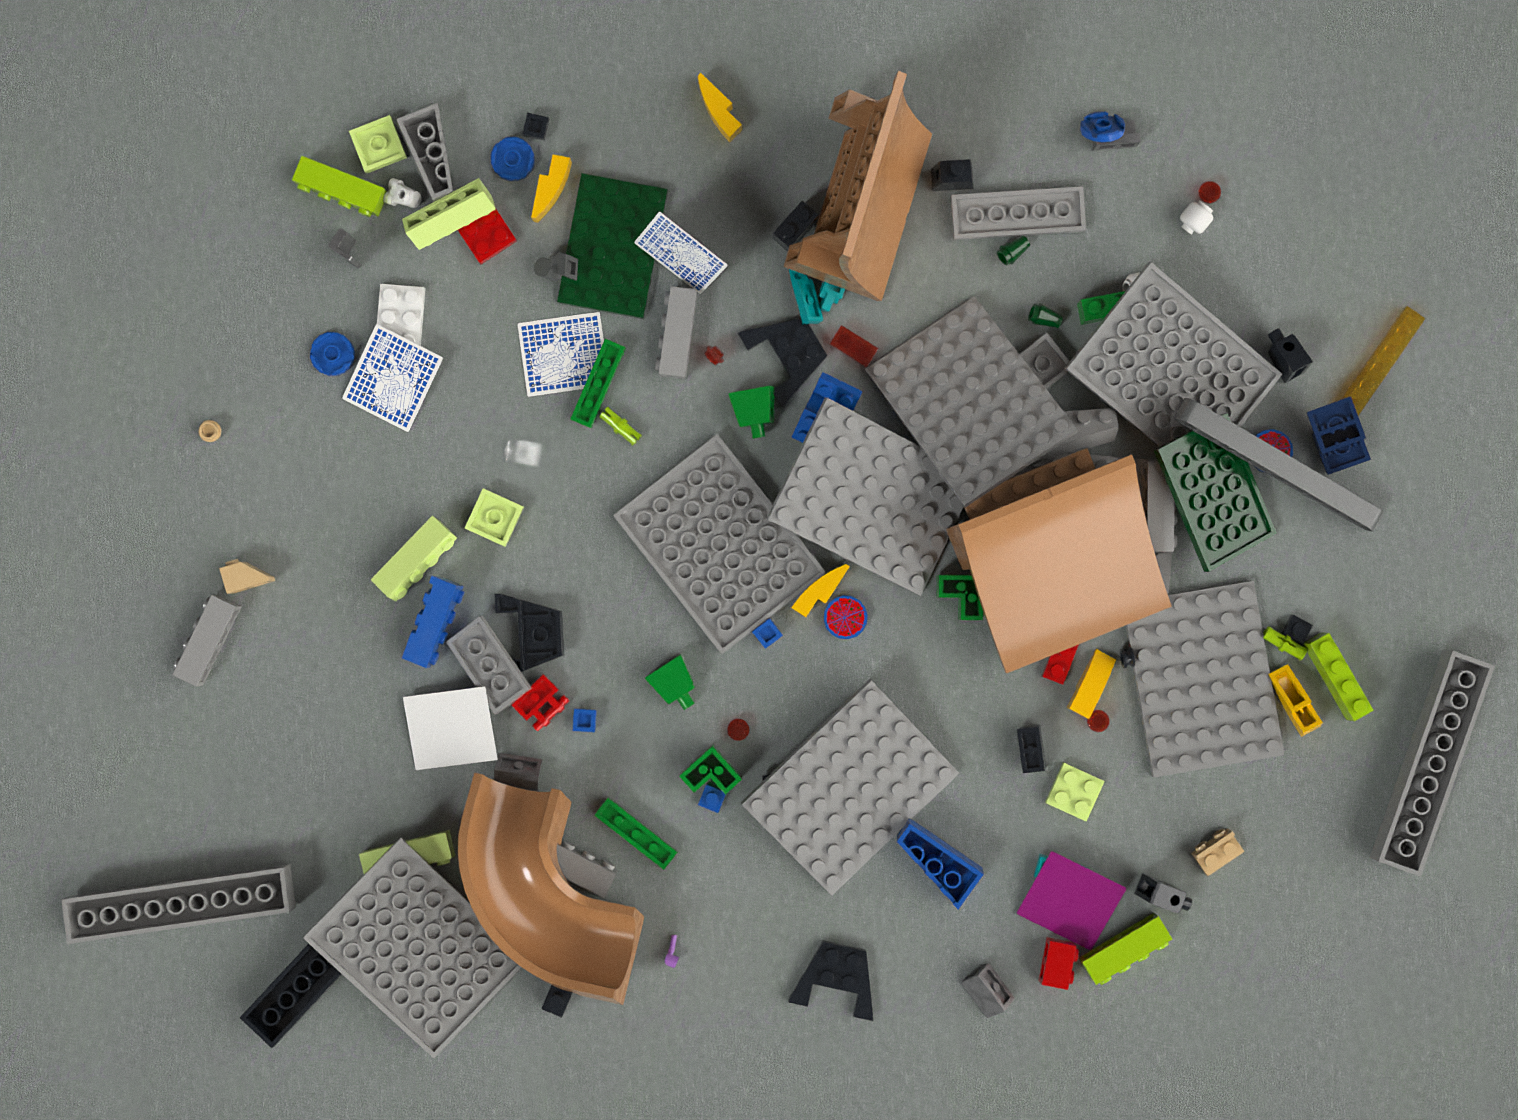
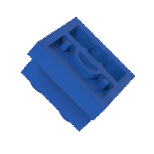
M822 372L792 438L802 443L804 442L824 398H829L853 411L863 391Z

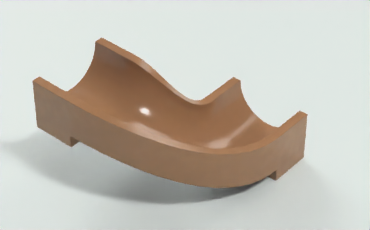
M474 773L459 829L458 859L464 890L480 924L495 944L509 958L541 980L580 996L623 1005L644 916L635 907L586 897L575 891L566 880L558 863L557 845H561L572 802L558 789L551 788V792L530 791L502 784L483 774Z

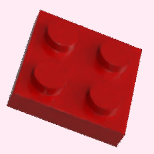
M497 209L458 229L481 265L517 242Z

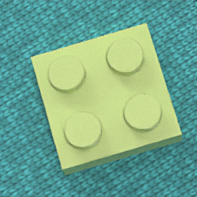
M390 115L349 131L366 174L407 158Z
M483 488L465 529L506 547L524 507Z
M1063 762L1045 803L1087 822L1105 781Z

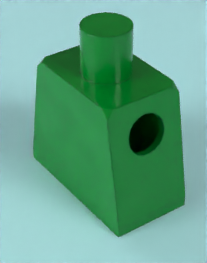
M765 386L729 393L739 426L743 428L751 427L752 439L766 437L764 424L774 422V387Z
M679 655L645 677L646 681L668 704L677 700L683 710L695 704L688 693L695 688V684L682 655Z

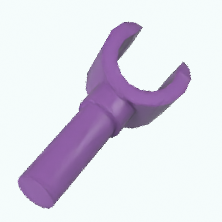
M671 935L670 946L665 957V964L672 968H675L679 959L678 956L673 955L676 935Z

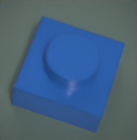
M770 617L752 631L765 649L783 636Z
M575 708L573 731L595 732L597 710Z
M706 784L698 805L719 813L726 795L721 789Z

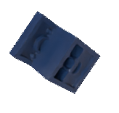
M1351 396L1306 412L1313 430L1312 437L1326 475L1371 460L1364 442L1366 436Z

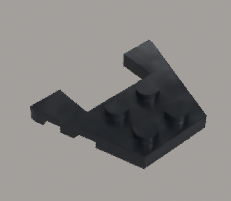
M801 319L740 331L738 333L747 351L768 340L788 373L790 379L774 388V397L781 408L827 357L825 350L810 325L803 324Z
M501 593L495 594V613H518L520 659L512 660L520 672L564 656L562 611Z
M823 940L794 991L789 996L788 1003L808 1007L813 984L856 993L857 998L853 1017L873 1021L866 950Z

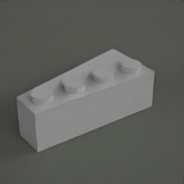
M438 103L396 119L398 128L432 203L452 193L453 188Z
M1106 408L1065 411V414L1078 429V432L1031 463L1030 466L1038 464V461L1044 459L1052 460L1061 454H1072L1077 452L1078 449L1085 447L1089 449L1115 441L1119 427L1116 410Z

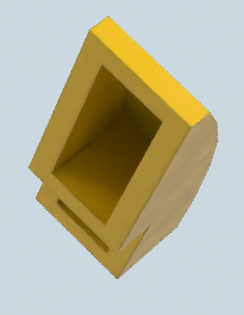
M700 73L698 75V83L705 107L716 127L731 142L742 131V124L729 113L733 109L732 102Z
M552 154L549 175H539L531 215L534 222L538 223L550 211L563 191L572 165L570 157Z
M845 564L820 577L798 597L791 608L807 617L817 600L826 604L850 566Z
M1096 649L1075 687L1076 690L1066 708L1089 719L1105 688L1116 659Z
M1287 664L1268 674L1280 702L1300 736L1302 737L1321 727L1323 724L1322 720L1311 705V699L1289 665Z

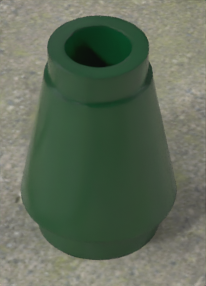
M1021 236L1000 246L997 256L1006 266L1014 264L1030 247V242L1025 236Z
M1040 303L1039 305L1033 304L1028 320L1032 321V324L1059 328L1063 316Z

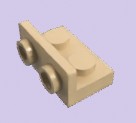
M1218 830L1213 834L1214 838L1208 842L1203 841L1195 846V851L1191 853L1206 876L1211 875L1244 852L1234 837L1235 834L1232 830Z

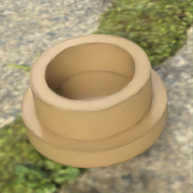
M206 420L199 427V436L206 442H214L221 436V427L213 420Z

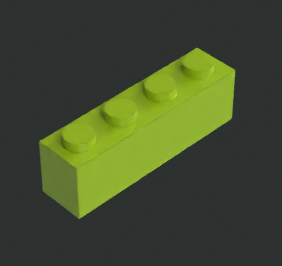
M302 155L292 178V181L298 185L297 189L306 193H310V190L316 192L319 198L326 201L334 199L338 201V205L346 209H350L352 206L359 209L358 213L367 217H371V215L379 217L384 204V195L387 192L383 187Z
M1321 632L1305 641L1303 646L1308 648V655L1345 719L1356 721L1374 711L1330 633Z
M1152 913L1079 957V960L1095 985L1099 983L1103 985L1112 979L1111 976L1117 972L1123 973L1130 969V965L1137 960L1141 962L1147 959L1152 951L1156 949L1162 950L1167 947L1172 937L1160 917Z

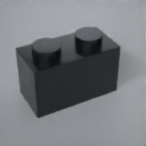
M801 201L773 232L772 239L788 252L789 246L798 243L818 221L819 215L804 201Z

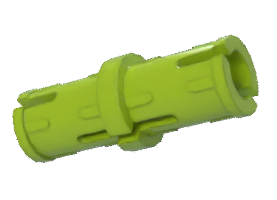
M607 407L605 413L602 412L599 416L614 429L613 431L616 434L622 435L632 446L642 436L627 424L628 421L625 418H620L610 407Z
M1270 626L1263 632L1264 640L1277 646L1279 651H1285L1300 661L1305 657L1308 648L1291 640L1289 635L1284 636Z

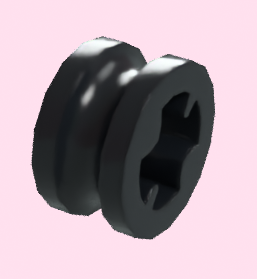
M1132 647L1128 648L1127 651L1120 649L1119 654L1122 667L1127 668L1128 665L1135 667V656Z

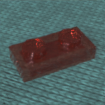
M842 325L829 344L866 368L879 349Z

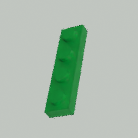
M608 339L604 340L570 420L592 428L626 347Z
M609 797L594 815L663 870L678 853L676 849Z

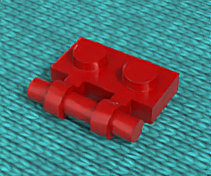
M545 674L531 685L532 689L512 704L513 708L526 721L533 715L538 719L532 725L536 731H539L544 726L547 727L551 723L550 720L558 712L561 713L565 709L564 706L570 701L565 695L559 700L553 696L559 689ZM548 701L552 706L543 714L539 709Z

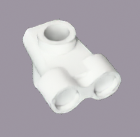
M390 179L388 183L389 190L384 195L385 203L392 206L401 204L410 208H416L420 205L422 198L418 191L405 186L401 180Z

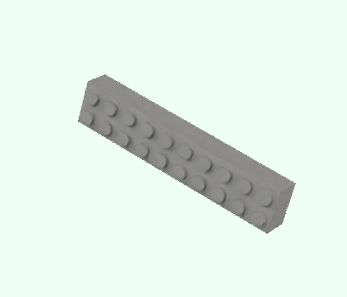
M1452 650L1442 651L1370 855L1371 859L1421 877L1490 682L1494 665Z
M290 864L71 895L61 899L67 944L287 913L296 908Z

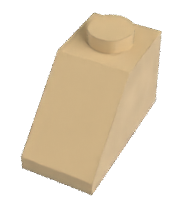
M238 559L225 563V567L219 568L227 594H235L275 581L274 576L247 562H239Z

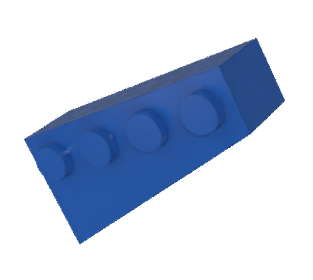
M431 576L429 583L433 584L432 589L430 588L424 595L422 601L425 608L421 609L417 614L415 625L418 626L417 630H412L402 659L424 668H430L431 665L436 664L439 657L437 652L439 645L444 644L448 635L445 632L448 624L453 623L456 612H454L457 603H461L465 593L462 591L464 586L440 576Z
M910 818L897 834L899 845L959 910L984 875L983 868Z

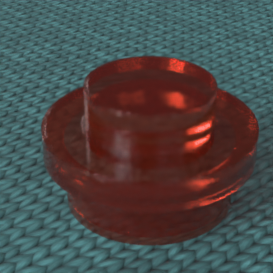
M1213 181L1203 183L1198 191L1199 198L1208 204L1216 202L1221 196L1220 186Z
M710 345L706 347L707 351L704 354L711 363L716 366L724 362L722 358L724 353L716 345L714 347Z
M1094 710L1090 718L1087 719V725L1095 732H1102L1109 726V717L1102 710Z
M743 719L732 720L727 728L728 735L736 741L744 740L749 734L748 723Z

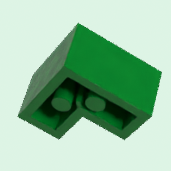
M1125 291L1081 299L1077 303L1080 324L1084 325L1102 321Z
M936 575V598H958V620H983V609L972 576Z
M714 745L710 746L679 775L693 793L711 778L726 795L742 780V776Z

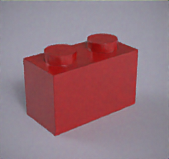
M1050 937L1046 938L1038 979L1041 985L1068 990L1069 984H1072L1074 980L1073 962H1077L1079 953L1073 942Z

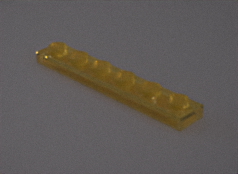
M1408 306L1404 307L1342 397L1344 399L1351 396L1358 416L1426 319Z

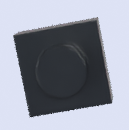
M527 112L523 136L545 141L549 117Z
M1290 615L1281 634L1284 636L1289 635L1291 640L1303 645L1313 625L1295 615Z

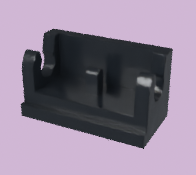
M1041 725L1020 727L1017 729L1022 772L1045 771L1046 761Z

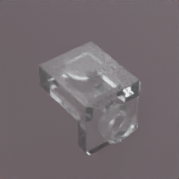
M510 440L505 448L506 462L539 466L541 444Z

